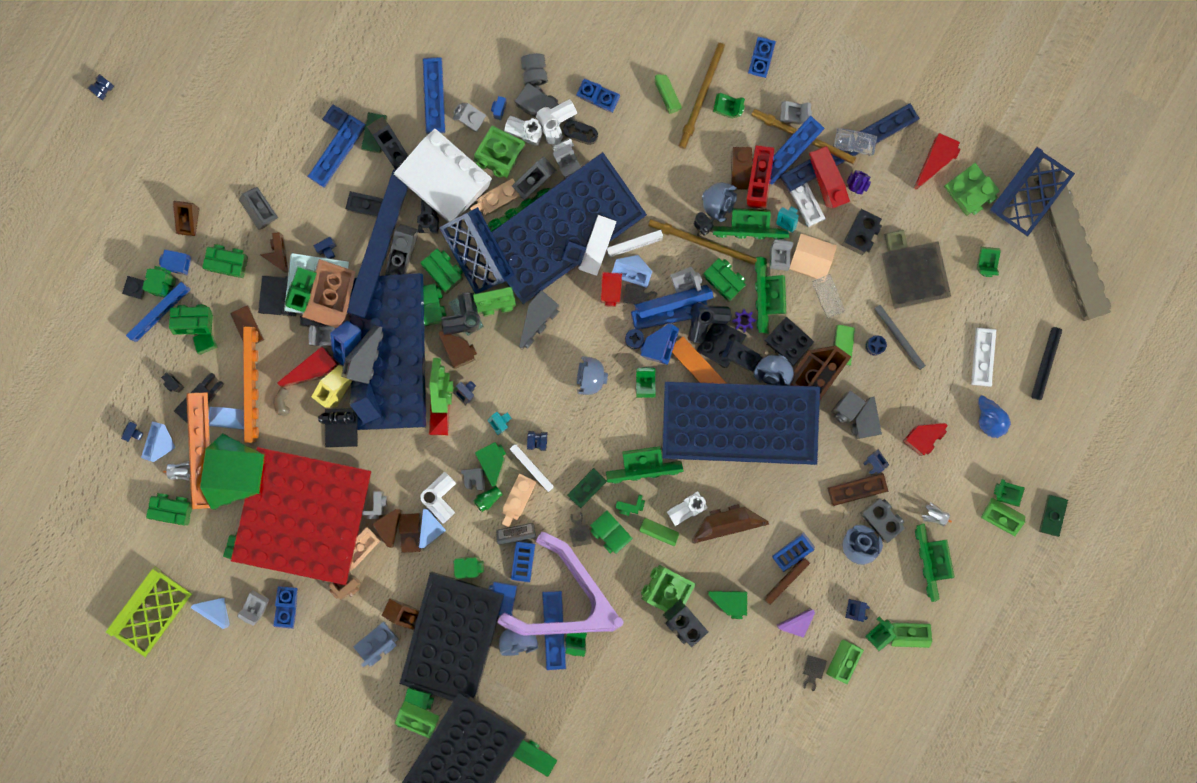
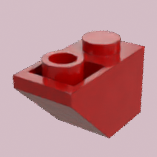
M946 423L915 426L903 442L920 456L929 455L935 448L933 445L937 439L941 440L947 433L945 429L948 425Z

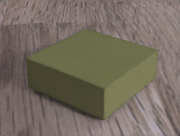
M904 230L884 234L888 253L908 248Z

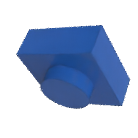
M498 96L497 101L493 102L491 112H493L494 119L502 120L507 104L506 98Z

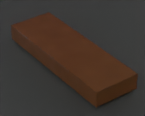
M884 473L827 488L832 506L889 492Z
M806 558L801 559L764 597V600L771 605L810 565V562Z

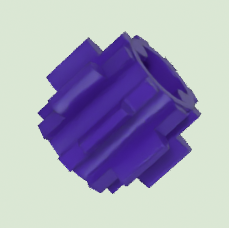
M855 170L854 173H850L847 179V188L856 194L862 195L864 191L867 192L871 183L869 181L871 177L860 170Z
M745 309L742 310L741 314L735 312L737 319L732 320V323L737 325L735 329L738 330L740 328L743 333L746 332V328L752 330L753 326L751 323L756 322V319L751 317L753 312L748 314ZM740 317H746L748 325H742Z

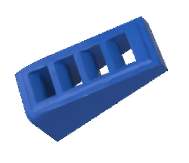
M803 532L776 552L772 558L784 572L814 551L815 546ZM801 540L806 545L807 549L804 550V548L801 546V544L799 543ZM794 545H796V547L801 552L799 555L793 548ZM787 550H789L792 553V555L795 557L794 559H791V557L786 552ZM783 554L789 563L785 564L780 555Z
M516 541L511 580L530 582L536 544ZM520 548L530 549V553L519 552ZM519 556L530 557L529 561L518 559ZM517 563L528 565V569L517 567ZM516 571L527 572V576L516 575Z

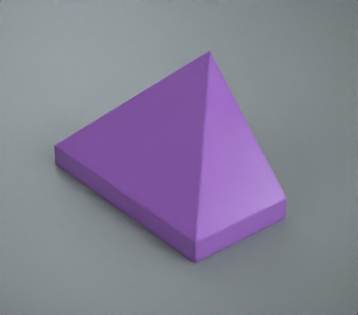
M810 608L777 624V628L804 638L815 612Z

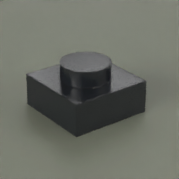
M127 276L122 294L142 300L145 293L142 289L144 280Z
M166 372L161 377L165 381L163 385L170 392L179 393L185 388L171 373Z

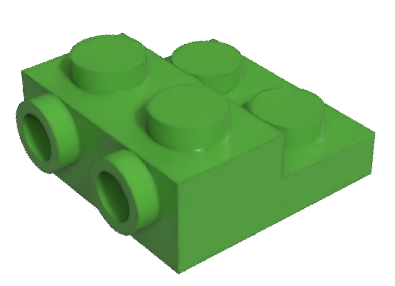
M491 126L475 152L474 162L481 169L488 168L492 170L493 174L499 178L503 176L508 178L526 142Z
M976 163L944 186L966 216L971 213L976 215L983 209L981 205L985 202H988V204L992 203L998 198L996 194L1000 192L989 176L986 177Z
M512 287L473 295L479 315L483 314V317L494 315V311L502 310V313L513 311L514 307H517Z
M433 358L430 376L432 412L447 413L448 405H452V393L450 392L454 390V382L450 381V373H445V366H441V358Z
M659 565L658 568L655 567L651 571L650 577L652 579L649 585L643 587L641 599L666 612L679 600L686 604L696 584Z

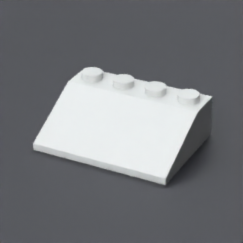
M436 129L419 143L394 172L395 176L448 222L458 218L489 188L492 180L486 172Z

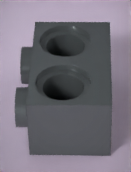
M852 391L844 393L831 412L835 414L833 417L840 423H848L853 421L866 402Z
M877 498L860 514L877 535L880 536L882 541L889 543L905 529L902 525L904 521L898 514L894 515L890 510L892 507L885 499ZM877 506L882 509V515L878 518L873 514V510ZM889 521L893 522L895 526L892 532L886 530V524Z

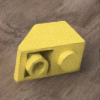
M338 365L325 376L311 396L325 408L337 407L352 382L350 379L341 377L344 367L342 365Z

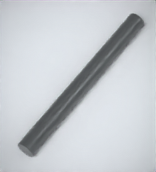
M881 305L877 306L875 311L918 369L924 368L926 366L883 307Z

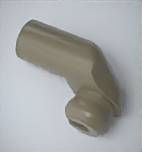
M283 387L278 391L273 403L278 415L287 416L290 409L285 406L284 400L290 391Z

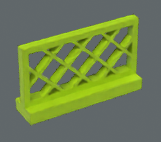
M155 566L106 630V633L116 637L146 657L192 593L166 576ZM160 578L168 583L169 590H157L156 583ZM181 591L186 596L183 601L174 602L172 592ZM169 592L171 603L160 605L158 594ZM155 595L157 605L146 607L145 598ZM171 606L173 613L171 617L162 618L161 607ZM158 608L159 619L148 621L147 610ZM138 611H144L145 621L134 623L133 614ZM160 622V632L150 634L149 623ZM146 624L147 635L137 636L135 626ZM132 626L134 637L125 638L119 633L123 628ZM148 637L149 646L144 651L138 647L137 639Z

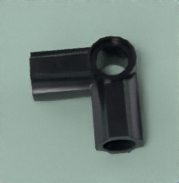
M422 198L421 214L417 216L418 232L438 234V212Z
M466 292L458 295L461 315L441 318L444 335L461 332L474 333L478 330L480 316L474 300V293ZM468 319H473L476 322V324L469 325L466 321Z
M702 302L695 303L691 308L693 318L687 339L695 343L702 344L705 342L708 325L710 323L727 324L731 321V309L728 306L705 305Z

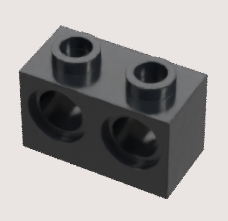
M861 209L842 246L860 255H863L866 251L870 252L874 244L871 240L874 234L878 235L882 228L880 224L882 218ZM865 220L872 223L871 229L864 227L863 222ZM856 237H860L863 239V246H859L855 243Z
M681 600L677 601L663 614L667 619L665 624L672 632L676 630L679 633L677 637L683 644L687 642L693 647L709 633ZM682 615L681 619L676 621V618Z

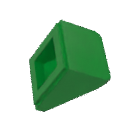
M212 333L199 334L193 337L195 349L199 355L218 348Z

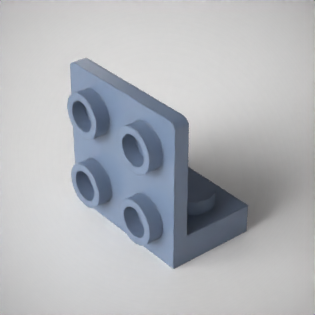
M382 622L353 647L365 661L361 664L363 668L367 665L371 667L382 658L380 654L384 653L386 655L397 646L395 642L399 639L389 626Z

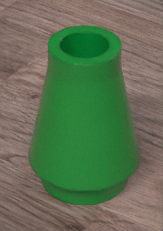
M495 486L488 491L476 495L473 501L477 508L484 512L485 510L488 511L503 494Z

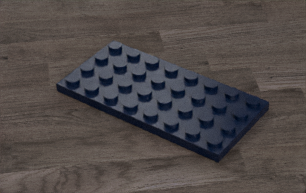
M601 152L491 232L514 274L506 282L512 287L522 304L529 301L541 290H544L577 266L574 263L562 260L567 243L571 241L586 247L598 215L616 221L610 241L647 215L604 152Z
M423 274L379 276L366 317L361 318L350 314V323L360 328L361 339L374 325L382 327L383 331L382 340L378 343L377 347L378 357L372 367L374 374L372 379L369 380L382 417L364 424L357 415L358 430L425 428L426 387ZM354 278L351 295L357 278ZM352 380L351 388L363 382Z
M665 382L662 459L818 465L820 387Z

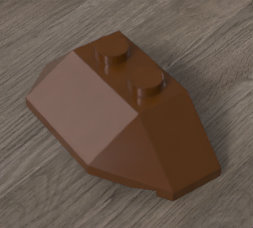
M837 346L808 350L793 371L794 377L790 386L820 387L821 400L849 362L851 356Z
M739 504L729 506V510L721 512V509L709 511L710 515L704 518L692 542L695 544L769 525V522L748 508L740 507Z

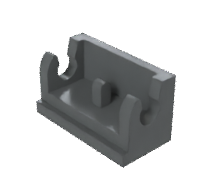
M483 469L461 470L467 489L472 490V485L476 484L477 490H485Z

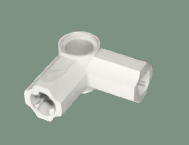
M570 99L552 109L544 107L537 112L536 118L542 127L549 145L561 143L563 135L559 126L560 123L577 114Z
M509 116L504 132L522 138L523 141L535 146L539 145L543 135L539 121L533 118L529 121H523Z
M445 471L421 493L422 503L442 524L455 513L441 498L456 484ZM425 493H434L435 500L432 503L425 502Z
M698 491L684 499V502L667 511L675 526L708 508L706 501Z

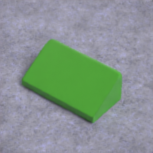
M655 75V85L668 113L672 114L681 110L682 106L668 76Z
M836 325L834 346L839 347L851 356V359L846 364L851 366L855 328Z
M991 498L981 516L982 519L1013 536H1016L1025 523V515L994 498Z
M644 518L639 529L640 532L672 546L676 545L679 532L647 518Z
M892 623L894 626L893 632L896 635L891 641L893 647L929 648L931 646V624Z
M843 639L826 674L848 684L864 649Z
M404 701L394 724L430 739L440 716Z

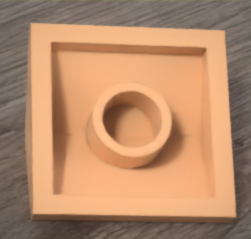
M801 233L789 270L825 281L837 245Z

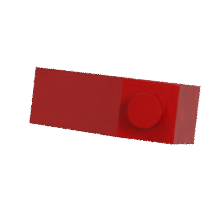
M941 133L935 137L914 189H919L949 164L953 158L957 159L961 150L958 148L960 141Z
M755 146L747 195V207L767 208L774 147Z
M824 146L809 152L825 206L836 208L850 202L845 183L828 147Z
M602 273L601 303H605L606 307H616V304H620L622 273Z
M320 347L278 381L277 384L281 387L324 378L338 366V363L324 347Z

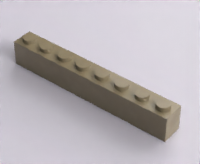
M1055 172L1056 183L1064 182L1067 179L1064 172ZM1052 173L1041 174L1042 185L1053 183ZM1037 176L1034 178L1036 186H1040ZM1066 185L1048 209L1046 215L1084 322L1110 313L1111 303L1105 296L1104 283L1099 279L1098 266L1096 262H1093L1091 246L1087 244L1085 229L1079 222V212L1077 208H1074L1072 202L1073 194ZM1054 186L1043 188L1044 198H1050L1055 195ZM1039 188V189H1038V192H1039L1040 198L1042 199V197H1041V191H1040V188Z

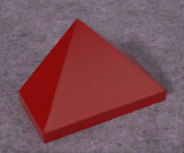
M430 401L429 435L448 436L450 405H448L447 413L432 412Z

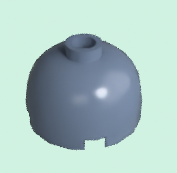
M719 182L710 186L708 190L706 189L702 195L706 214L720 222L725 221L727 218L724 216L727 211L731 213L735 205L737 193L734 190L737 188L728 183Z
M769 355L759 362L754 371V377L759 383L763 381L767 385L790 386L794 377L793 367L784 356Z
M582 356L581 359L584 363H579L577 384H580V389H577V394L592 395L599 392L602 385L607 383L608 373L604 372V366L599 360Z
M856 525L847 531L842 547L845 556L851 562L865 565L873 562L879 556L883 543L880 536L877 538L874 534L875 531L863 525Z
M510 629L504 630L499 638L500 654L502 656L519 655V652L526 651V653L537 650L538 642L536 635H520Z

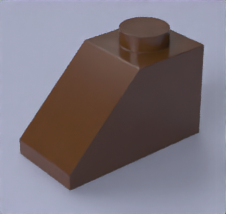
M733 147L731 152V185L737 189L748 190L752 170V147Z
M443 331L438 332L454 369L476 360L474 355H477L473 344L469 345L468 341L451 334L444 335Z
M389 598L381 616L396 625L414 630L419 610Z

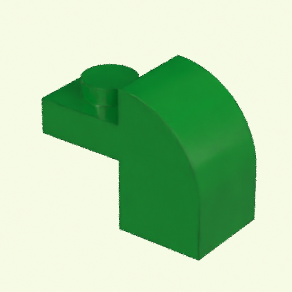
M301 266L297 267L287 293L286 307L305 313L311 297L310 291L317 275L316 271Z

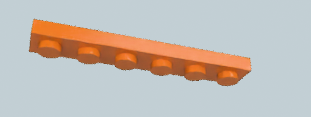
M243 327L244 443H253L259 438V428L256 427V419L259 418V409L256 408V400L259 398V391L256 389V381L259 378L256 362H258L259 356L258 350H255V342H258V331H255V327Z
M187 393L191 509L210 508L200 488L205 450L210 445L208 393Z

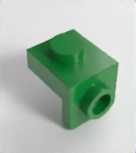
M718 93L716 94L713 112L731 119L741 117L745 109V98H733Z
M981 246L977 270L982 276L993 277V275H999L997 268L1001 254L1000 248Z
M637 368L636 398H655V368Z
M1001 479L1000 484L997 483L995 486L994 494L997 495V501L1020 507L1025 487L1007 483L1006 480Z
M638 495L636 506L617 501L615 508L619 509L618 513L629 516L630 512L638 514L639 511H643L645 500H642L643 495Z
M879 616L877 618L879 624L865 637L878 651H881L896 635L893 632L894 626L887 619L884 621Z
M587 632L567 633L565 638V654L585 657Z

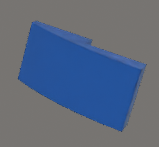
M762 37L757 38L748 74L763 78L767 77L776 41Z
M583 79L576 94L582 100L613 113L620 98L618 93L605 89L600 84L587 79Z
M278 586L274 627L294 629L297 588Z

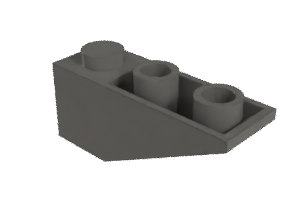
M527 83L515 100L516 106L532 117H536L537 112L544 107L552 109L559 104L555 97L552 95L546 96L542 93L543 90L536 84L532 86ZM575 115L564 121L575 120Z
M400 224L395 230L385 276L407 273L415 248L418 229Z
M542 290L529 304L519 344L521 350L524 348L528 349L535 341L533 337L537 333L541 334L547 327L545 323L549 319L553 320L560 312L558 310L559 304Z
M374 325L345 358L341 377L369 384V380L372 379L374 369H372L373 363L378 357V343L381 342L383 337L382 327Z

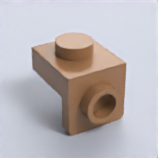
M354 578L342 589L336 583H330L329 587L331 589L329 591L336 599L340 598L342 600L348 595L350 597L355 595L360 590L358 586L361 585V582Z

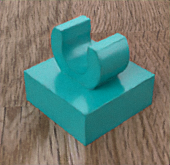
M792 206L789 210L782 207L778 213L776 225L793 233L799 215L796 214L798 209Z
M497 411L487 421L498 436L508 428L506 423L512 418L508 412L500 416Z

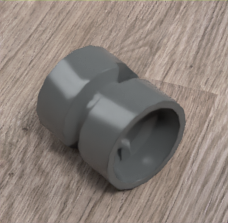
M534 53L522 56L521 65L522 70L525 71L523 73L524 85L526 86L529 83L532 86L533 84L540 86L548 83L547 72L544 70L546 67L545 55Z

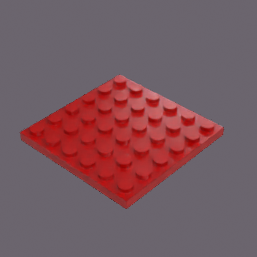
M257 447L256 450L264 454L260 490L258 494L245 498L231 562L347 585L372 471Z

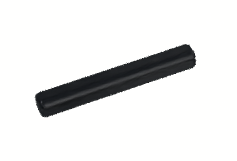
M1052 327L1031 395V398L1034 400H1042L1062 334V329L1058 327Z

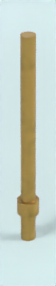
M719 42L689 120L682 130L683 135L679 143V147L682 149H686L689 138L693 136L695 131L694 125L725 47L723 43Z
M754 109L751 116L764 121V124L770 127L774 126L791 135L798 130L777 120L776 116L772 114L767 115L757 109ZM817 138L811 143L818 148L827 146L832 155L851 164H854L857 159Z
M652 219L649 221V227L661 230L665 235H674L755 265L757 261L753 256L672 227L669 223L665 222L663 224Z

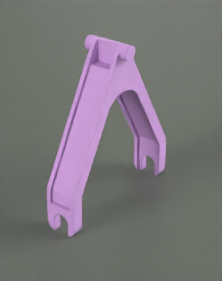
M541 532L536 542L557 553L590 599L591 611L589 617L585 621L526 624L504 613L498 620L500 625L520 635L613 632L623 625V619L614 611L569 545L545 532Z

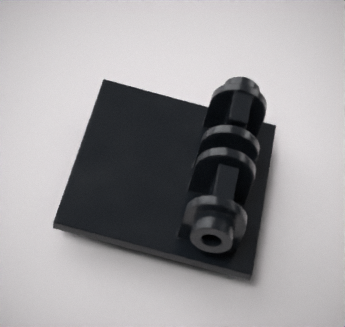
M262 276L259 314L296 317L297 313L284 311L288 276H285V278Z
M787 316L764 340L767 343L766 345H769L773 350L775 349V353L778 352L784 356L792 366L814 343Z
M713 323L706 334L705 342L700 343L696 351L719 363L718 365L727 368L731 361L722 357L729 339L742 344L747 335L726 324Z
M353 408L325 409V413L318 416V421L325 424V448L358 447L357 414Z

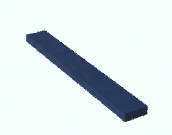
M911 103L839 142L834 147L852 156H856L919 121L920 118ZM831 154L836 166L846 162ZM811 159L780 175L789 193L816 178Z
M394 169L348 304L347 313L361 318L366 317L408 190V186L394 175L396 171Z

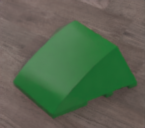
M224 433L206 448L200 488L211 509L215 510L224 504L228 505L232 501L242 500L259 493L264 454L240 443L238 440L230 438Z

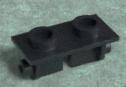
M699 212L696 215L694 226L698 230V237L701 234L705 236L712 230L714 217L710 220L703 212Z

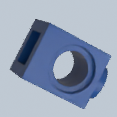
M164 250L159 259L160 267L166 268V270L173 273L188 275L191 256Z

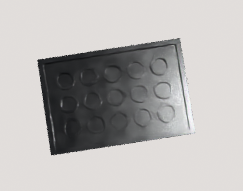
M430 572L399 684L454 701L461 690L476 700L505 594Z
M460 690L402 783H495L527 733Z

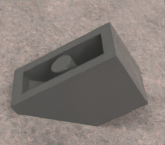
M542 157L512 187L525 200L557 170L545 157Z
M875 396L865 401L866 403L853 419L851 432L853 436H856V439L882 434Z

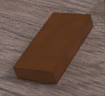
M248 305L230 313L242 340L243 327H255V331H258V342H255V344L264 341Z

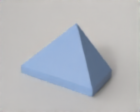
M639 255L616 259L612 273H622V280L647 288L652 270Z
M210 407L209 426L244 429V410Z
M152 421L141 458L154 462L176 447L166 426Z
M423 509L419 548L427 547L446 531L429 509Z
M224 598L197 603L191 606L193 610L222 629L228 628L230 625Z

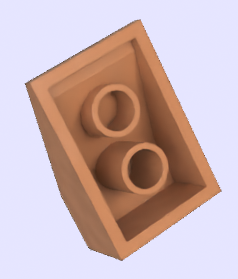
M319 259L315 270L317 275L310 291L311 297L302 317L338 328L343 323L347 314L356 271Z

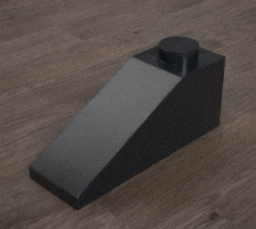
M382 116L368 125L367 128L393 168L397 170L406 160L408 154Z

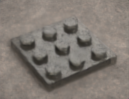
M939 241L882 253L894 309L951 297Z

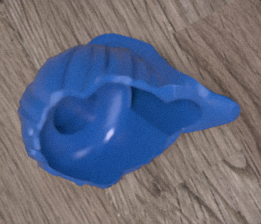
M983 395L980 396L978 400L981 410L979 417L980 429L992 438H999L1008 433L1011 425L1008 413L993 400L987 399Z

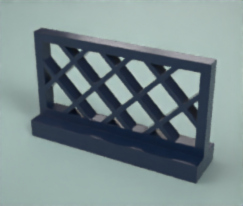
M1036 147L991 207L990 212L1028 237L1075 173L1048 156L1042 149ZM1043 158L1050 162L1051 170L1040 172L1039 163ZM1063 171L1069 176L1064 182L1056 183L1055 172ZM1052 173L1053 183L1042 185L1041 174ZM1038 175L1040 186L1028 188L1027 179L1030 176ZM1054 186L1055 195L1050 198H1044L1043 188ZM1040 188L1042 199L1030 201L1029 190ZM1026 191L1028 201L1017 203L1016 194ZM1042 202L1043 211L1032 214L1031 203ZM1028 204L1030 215L1019 216L1017 206ZM1015 206L1016 217L1007 218L1002 214L1007 207ZM1031 217L1032 225L1026 231L1020 227L1019 219Z
M478 207L439 227L475 294L501 284L514 276ZM463 219L468 226V230L461 227ZM447 227L456 230L455 237L450 235ZM460 232L467 235L466 242L459 239ZM471 237L475 239L477 247L470 244ZM458 244L465 246L464 254L459 252ZM469 249L476 252L475 259L468 256ZM480 254L484 256L485 260L487 261L486 264L479 261ZM467 261L474 263L473 270L468 268ZM478 266L485 268L484 275L477 273ZM490 271L494 274L496 281L488 278ZM476 277L483 280L481 288L476 283Z

